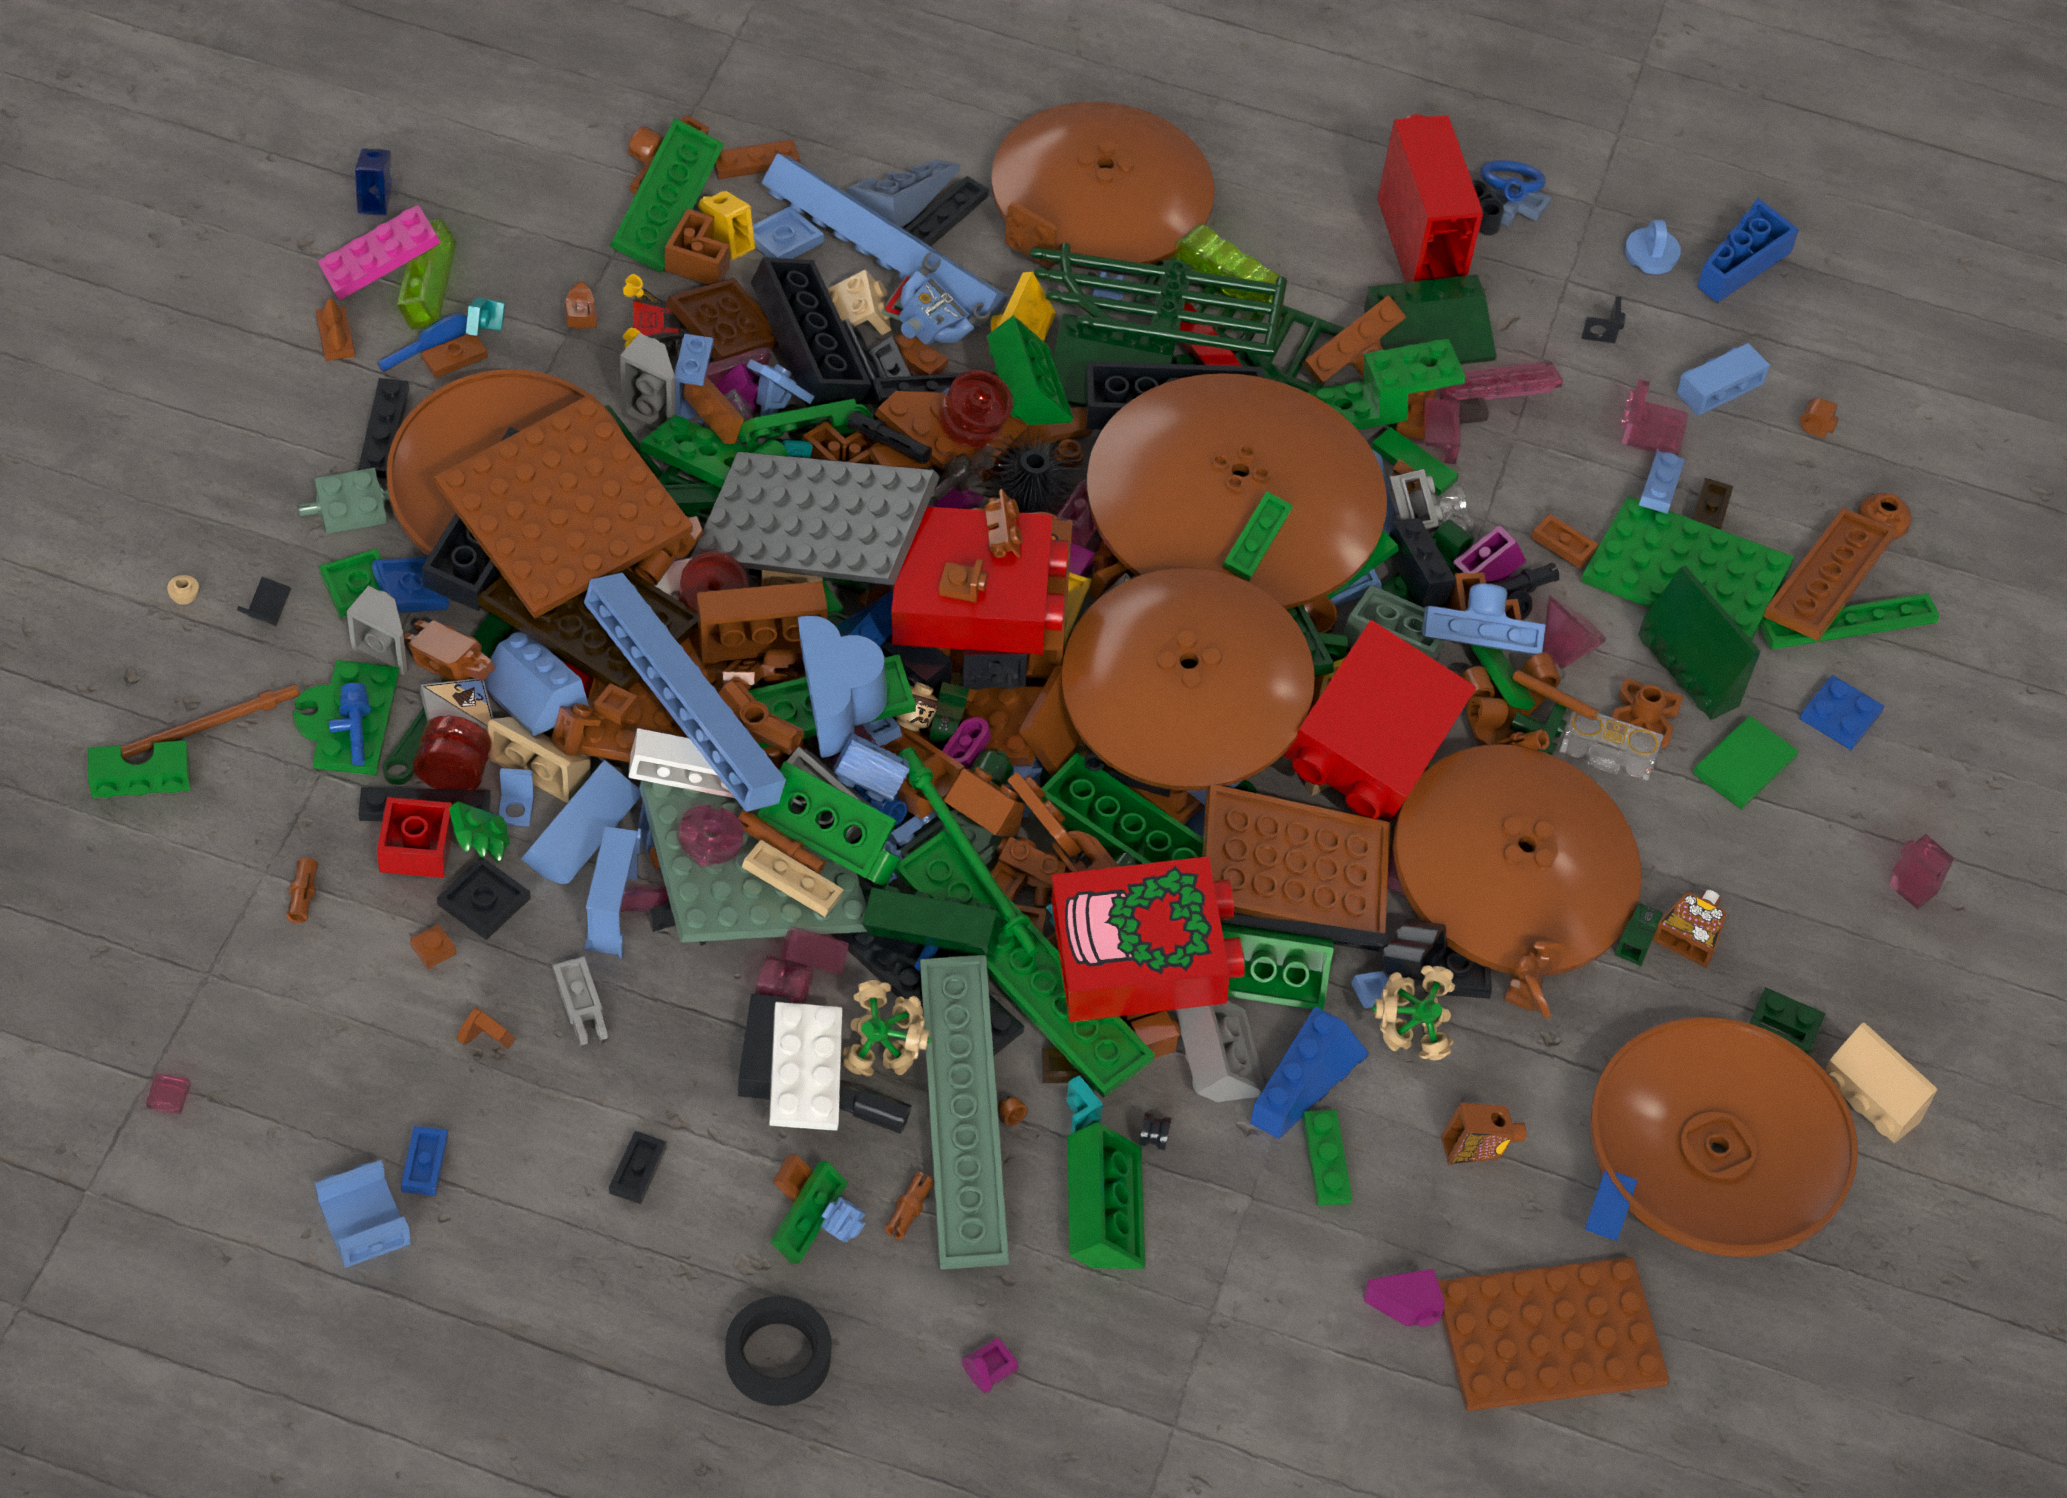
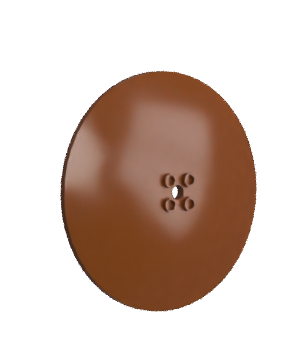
M1206 374L1181 378L1152 388L1123 406L1101 431L1089 459L1086 479L1089 510L1099 534L1117 559L1137 577L1159 570L1196 568L1222 572L1247 581L1222 566L1266 491L1294 505L1249 582L1268 593L1285 609H1291L1320 599L1340 588L1354 577L1374 552L1381 537L1386 518L1387 495L1383 473L1375 454L1359 431L1339 412L1311 394L1278 381L1242 374ZM1242 471L1246 473L1247 476L1241 477L1239 475H1234L1233 472Z

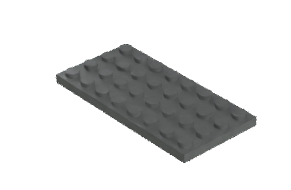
M737 452L705 524L703 534L699 538L691 557L698 563L894 585L937 485L939 475L934 470Z

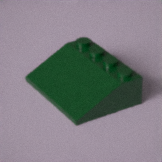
M1478 274L1370 286L1368 288L1364 307L1365 313L1389 295L1406 316L1401 323L1380 339V345L1384 350L1434 340L1449 339L1460 365L1496 360L1497 356L1486 296Z
M1063 313L1053 359L1069 405L1085 408L1084 380L1087 361L1173 363L1176 341L1082 327L1077 325L1078 316Z
M1686 565L1679 569L1646 613L1638 633L1641 642L1654 653L1662 667L1672 674L1680 688L1690 695L1698 709L1703 711L1710 720L1740 706L1761 651Z

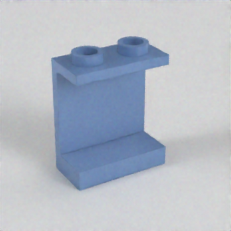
M684 334L674 374L675 414L704 427V419L682 394L685 384L703 386L714 338ZM707 377L713 383L714 377Z
M381 1160L360 1164L351 1171L339 1175L332 1174L315 1183L317 1201L344 1268L411 1244L408 1224L405 1217L400 1216L385 1180L384 1167Z

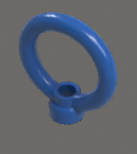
M1491 161L1484 164L1480 170L1481 178L1487 184L1503 190L1506 198L1513 202L1522 200L1526 193L1541 190L1546 183L1545 176L1538 169L1516 161ZM1507 171L1519 173L1534 181L1524 182L1518 177L1506 180L1492 174V172ZM1512 184H1520V187L1516 190H1512L1509 187Z

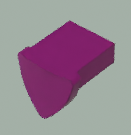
M999 1337L974 1353L963 1357L961 1360L963 1368L970 1379L984 1393L992 1390L993 1385L1017 1371L1019 1366L1018 1361Z

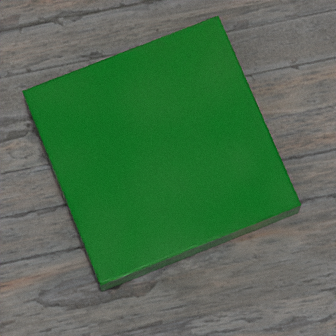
M377 548L318 566L320 576L339 617L347 616V610L368 586L380 591L372 570L373 561L382 560Z

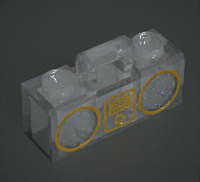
M1573 711L1560 752L1589 761L1587 766L1617 775L1618 771L1632 777L1648 781L1664 735L1599 713L1596 719L1592 721Z

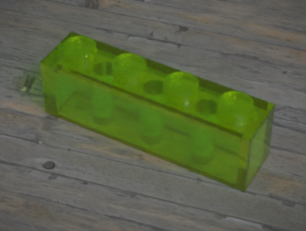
M443 218L429 221L441 243L408 261L406 264L397 306L411 329L429 327V325H433V322L436 323L440 318L457 243Z

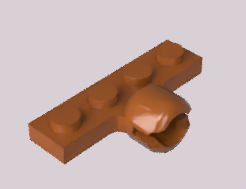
M687 114L682 118V122L708 135L710 129L708 126ZM641 126L635 131L629 141L630 147L627 149L631 157L645 164L644 168L630 185L629 191L635 195L665 137L646 126Z
M1388 295L1309 356L1302 364L1319 385H1322L1347 365L1353 366L1364 379V354L1384 350L1380 345V339L1401 323L1406 316Z
M770 649L766 651L764 657L736 659L723 671V685L730 681H740L746 689H751V685H755L763 677L768 685L795 680L798 677V671L787 667L789 664H794L795 660H798L797 654L791 649Z

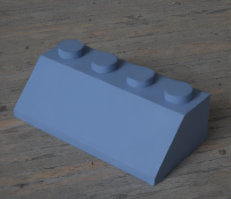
M518 632L511 635L509 639L500 642L491 657L495 670L484 679L487 694L533 737L555 727L560 706L573 707L574 704L588 706L581 678L542 644L523 632Z

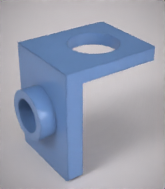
M501 768V801L498 816L504 817L507 825L529 827L534 800L533 771ZM511 805H520L525 809V812L522 816L514 818L510 817L506 810Z

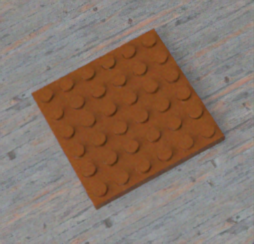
M592 393L434 477L435 485L534 619L588 590L590 579L617 574L693 532L692 523Z

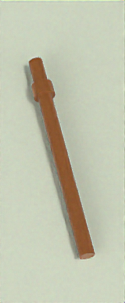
M296 684L274 692L267 690L259 693L257 698L121 746L123 759L153 749L154 743L175 741L261 709L265 712L276 708L278 703L299 696Z

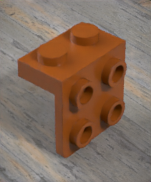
M1012 202L1007 209L1004 243L1030 257L1035 262L1051 269L1057 263L1056 261L1031 257L1030 251L1031 247L1055 250L1057 227L1016 202Z

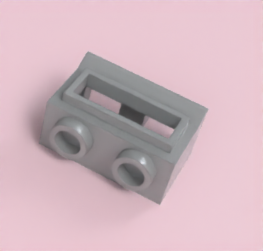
M1424 469L1390 476L1387 484L1388 488L1393 490L1395 497L1394 508L1396 515L1400 516V520L1415 519L1405 483L1419 480L1429 520L1422 522L1428 533L1437 531L1439 528L1438 522L1443 521L1439 504L1434 505L1431 493H1435L1432 476H1426Z

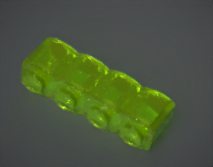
M1197 225L1177 242L1175 256L1178 260L1184 261L1185 264L1193 265L1192 269L1198 272L1273 284L1280 277L1275 271L1264 268L1254 257L1242 253L1230 241L1221 239L1212 229L1205 225ZM1221 287L1225 294L1233 298L1272 303L1273 295Z

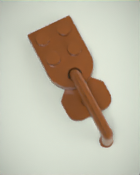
M1016 772L1008 779V782L1055 838L1056 841L1052 846L1072 872L1119 867L1095 837L1078 830L1067 831L1062 824L1066 818L1049 799L1046 802L1042 800L1046 795L1045 792L1029 775L1023 778ZM1083 851L1092 864L1088 868L1081 860L1074 864L1067 854L1073 859Z

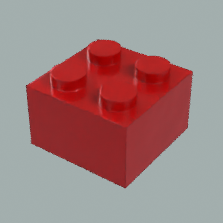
M387 797L377 846L379 872L444 878L454 829L449 811L452 803Z

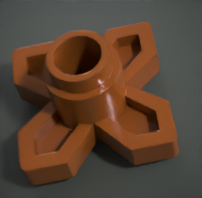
M1625 678L1618 697L1625 706L1614 709L1611 721L1628 726L1627 734L1640 728L1650 731L1657 738L1658 746L1667 748L1674 729L1667 719L1677 717L1683 696L1667 690L1663 692L1661 688L1655 685L1644 686L1642 682ZM1610 722L1608 729L1615 731L1613 726L1619 724ZM1619 725L1620 730L1615 732L1624 735L1626 727ZM1643 731L1648 742L1656 745L1654 737Z

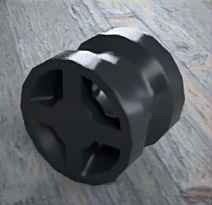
M1145 1112L1139 1145L1147 1146L1152 1144L1156 1145L1158 1149L1165 1151L1171 1117L1165 1116L1160 1119L1155 1118L1152 1113Z

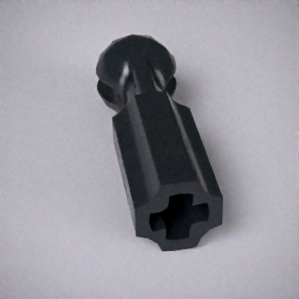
M840 1079L839 1109L852 1113L854 1117L901 1134L907 1124L912 1105L867 1088H858L842 1082Z

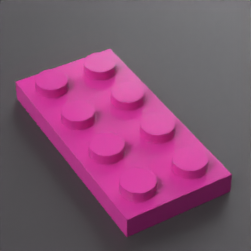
M416 205L411 209L403 211L399 216L390 221L380 224L369 233L355 238L337 251L327 254L317 262L340 301L441 242L419 205Z

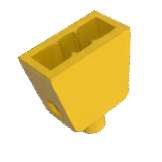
M722 191L712 197L705 196L700 200L698 204L699 210L703 214L714 217V240L729 244V258L731 260L755 249L751 206L727 191Z

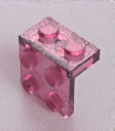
M1639 379L1636 389L1629 390L1625 406L1630 407V410H1624L1620 427L1625 428L1621 443L1652 452H1669L1678 456L1688 414L1684 411L1646 402L1650 382Z

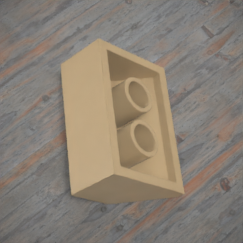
M513 717L496 718L488 722L490 761L503 768L532 770L533 784L568 803L590 778V759L584 754H564L551 742L552 736L540 733L533 737Z
M1865 1022L1854 1031L1834 1054L1825 1069V1072L1833 1080L1842 1096L1851 1104L1853 1109L1863 1114L1880 1134L1888 1137L1894 1144L1921 1122L1938 1090Z

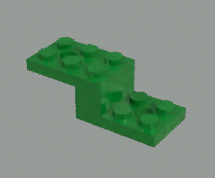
M1449 339L1434 340L1364 354V381L1308 391V394L1331 406L1357 430L1408 421V394L1465 384V374ZM1341 407H1346L1349 409L1342 410Z

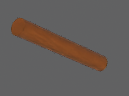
M1517 670L1513 675V681L1592 721L1596 719L1599 713L1598 709L1520 670Z

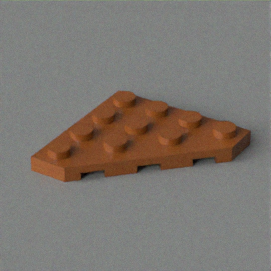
M895 391L877 408L875 413L890 428L926 446L932 447L929 461L964 491L990 467L989 463H994L998 459L990 456L995 455L999 457L1004 453L995 449V447L1006 451L1009 447L1004 444L1005 441L1012 445L1014 441L1010 438L1011 436L1017 441L1032 426L1025 423L1021 418H1014L1006 408L1008 402L1005 395Z

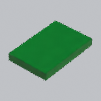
M1749 716L1695 766L1693 774L1742 810L1797 757L1799 751L1752 716Z

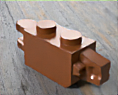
M420 619L414 624V628L418 632L416 636L408 632L403 634L404 645L411 650L416 664L449 682L467 680L470 677L483 681L487 678L488 674L495 670L492 660L481 653L482 647L473 636H465L457 632L450 625L445 626L435 620L428 623Z

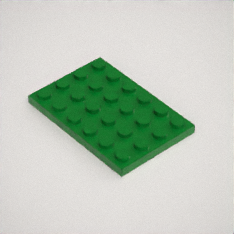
M1627 496L1582 574L1581 582L1651 608L1679 569L1686 565L1752 641L1764 619L1765 608L1778 593L1793 564L1794 556L1668 511V514L1640 506V500Z

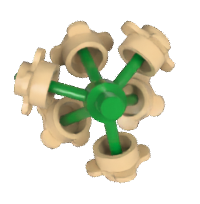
M1424 966L1421 971L1425 975L1422 986L1429 993L1425 1000H1419L1414 997L1415 989L1412 978H1403L1400 973H1393L1385 984L1384 989H1382L1381 999H1375V1004L1372 1007L1374 1018L1381 1020L1380 1030L1383 1032L1384 1041L1393 1051L1401 1047L1408 1049L1412 1044V1027L1420 1023L1424 1027L1426 1035L1421 1038L1422 1051L1419 1052V1057L1421 1059L1429 1058L1430 1060L1443 1059L1451 1053L1449 1047L1453 1044V1040L1447 1038L1445 1033L1437 1032V1028L1443 1022H1448L1451 1014L1449 1010L1443 1009L1438 1004L1436 996H1444L1447 992L1454 991L1455 984L1452 983L1453 972L1440 966L1433 968L1431 966ZM1409 1002L1413 1004L1412 1007H1405V1006H1404V1005L1408 1004ZM1397 1013L1411 1014L1412 1019L1406 1022L1401 1018H1396Z
M869 980L859 985V992L854 994V999L860 1002L863 1008L868 1010L861 1018H854L851 1021V1029L857 1031L861 1037V1044H854L851 1048L845 1047L842 1053L845 1056L843 1065L845 1068L857 1075L872 1076L874 1070L871 1068V1065L875 1060V1055L870 1048L875 1041L881 1042L886 1047L883 1054V1066L886 1069H894L897 1075H902L908 1070L913 1060L918 1058L919 1050H926L927 1045L931 1042L929 1037L930 1030L924 1029L925 1019L921 1002L916 996H912L909 999H904L902 996L898 997L892 1010L893 1017L885 1020L879 1017L880 1012L878 1008L883 1007L887 1003L886 993L891 990V985L877 980ZM896 1023L901 1028H909L908 1033L893 1030L891 1025ZM891 1036L906 1039V1042L903 1040H896L891 1043L888 1039Z

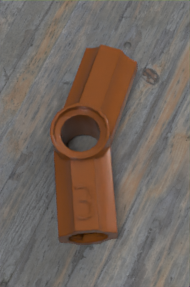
M730 681L723 685L718 694L727 706L732 709L742 725L748 729L750 735L757 743H766L788 755L794 753L798 746L800 747L804 736L802 728L769 713L767 706L762 702L756 701L740 681Z

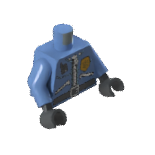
M928 253L921 262L922 268L920 271L916 270L902 288L900 305L903 311L899 315V319L903 322L901 331L907 338L917 336L926 345L934 342L957 343L974 329L973 326L976 323H987L990 311L984 316H979L977 312L984 307V303H978L973 308L972 316L967 319L970 314L932 276L928 279L926 278L927 274L934 273L941 263V260H939L936 266H929L926 261L932 253Z

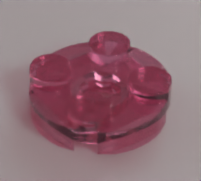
M705 804L692 807L684 813L676 835L681 847L688 855L695 858L699 865L710 867L714 863H725L736 857L743 843L744 829L740 820L729 810L721 808V811L710 809L711 805ZM705 831H708L710 834L716 833L717 836L715 838L709 837L705 834Z

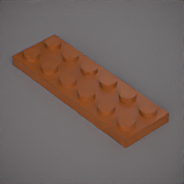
M1842 508L1765 608L1764 617L1819 641L1893 542L1897 530Z

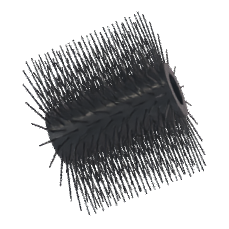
M1039 433L1036 449H1034V437L1033 448L1031 439V449L1028 450L1029 444L1027 447L1026 442L1024 443L1026 452L1024 448H1021L1020 444H1017L1014 438L1012 439L1023 454L1019 453L1017 449L1015 450L1012 445L1008 447L1018 456L995 447V449L1006 453L1012 459L1001 458L995 455L990 456L999 458L1007 464L997 465L989 463L990 466H998L1005 471L999 473L988 471V473L997 474L1004 479L986 480L992 483H999L1003 487L990 488L986 486L985 489L991 491L992 489L994 491L1002 489L1010 499L1016 501L1019 513L1046 512L1047 509L1057 514L1058 512L1050 506L1066 508V510L1072 509L1063 507L1055 501L1073 502L1072 499H1064L1057 494L1068 493L1074 495L1073 491H1065L1059 486L1071 485V487H1076L1077 485L1070 482L1068 484L1060 478L1072 477L1078 479V477L1059 471L1079 469L1057 465L1076 460H1056L1051 462L1064 455L1050 458L1053 454L1052 452L1048 455L1046 454L1047 449L1045 452L1044 450L1042 451L1043 439L1039 450H1037ZM984 495V496L987 497V498H989V497H991V498H993V497H995V498H1000V495H997V496Z

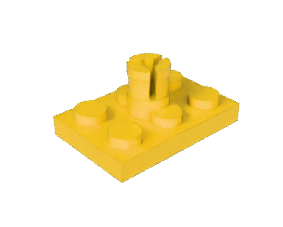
M1033 271L1022 273L1004 314H997L991 318V331L1014 315L1042 341L1045 340L1057 313L1050 301L1046 299V294Z

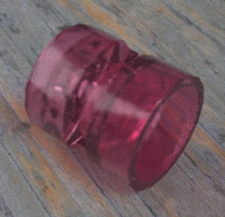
M769 955L761 968L755 994L791 998V1003L805 1004L811 988L814 971L812 968L799 964L789 967L786 960Z

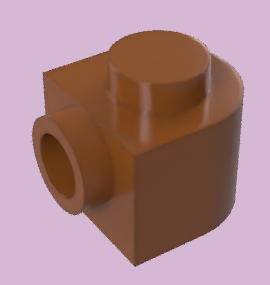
M1822 398L1811 399L1800 418V425L1809 434L1825 439L1828 432L1833 434L1839 417L1835 416L1838 404Z

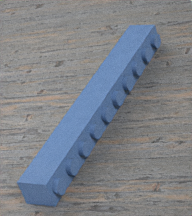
M776 154L761 182L770 188L769 194L780 200L786 198L791 202L790 207L799 213L805 214V212H808L813 216L811 220L823 228H826L828 225L835 230L833 235L845 242L853 241L856 243V250L867 256L873 254L878 258L877 263L888 270L895 268L900 272L899 277L901 279L906 275L911 277L916 270L920 271L923 258L928 253H932L926 261L927 264L933 267L936 266L939 260H941L938 269L934 273H928L926 278L928 279L932 276L970 314L967 319L972 316L973 308L976 304L984 303V307L977 314L984 316L990 311L989 320L983 325H991V318L1000 313L1009 296L798 161L783 154Z
M623 573L590 579L584 604L700 751L743 809L748 812L778 804L786 782L782 772L768 758L766 752L761 749L750 735L748 729L738 720L732 709L727 706L716 689L701 673L699 667L694 664L683 647L668 631V628L652 611L651 606L645 602L635 586L630 583Z

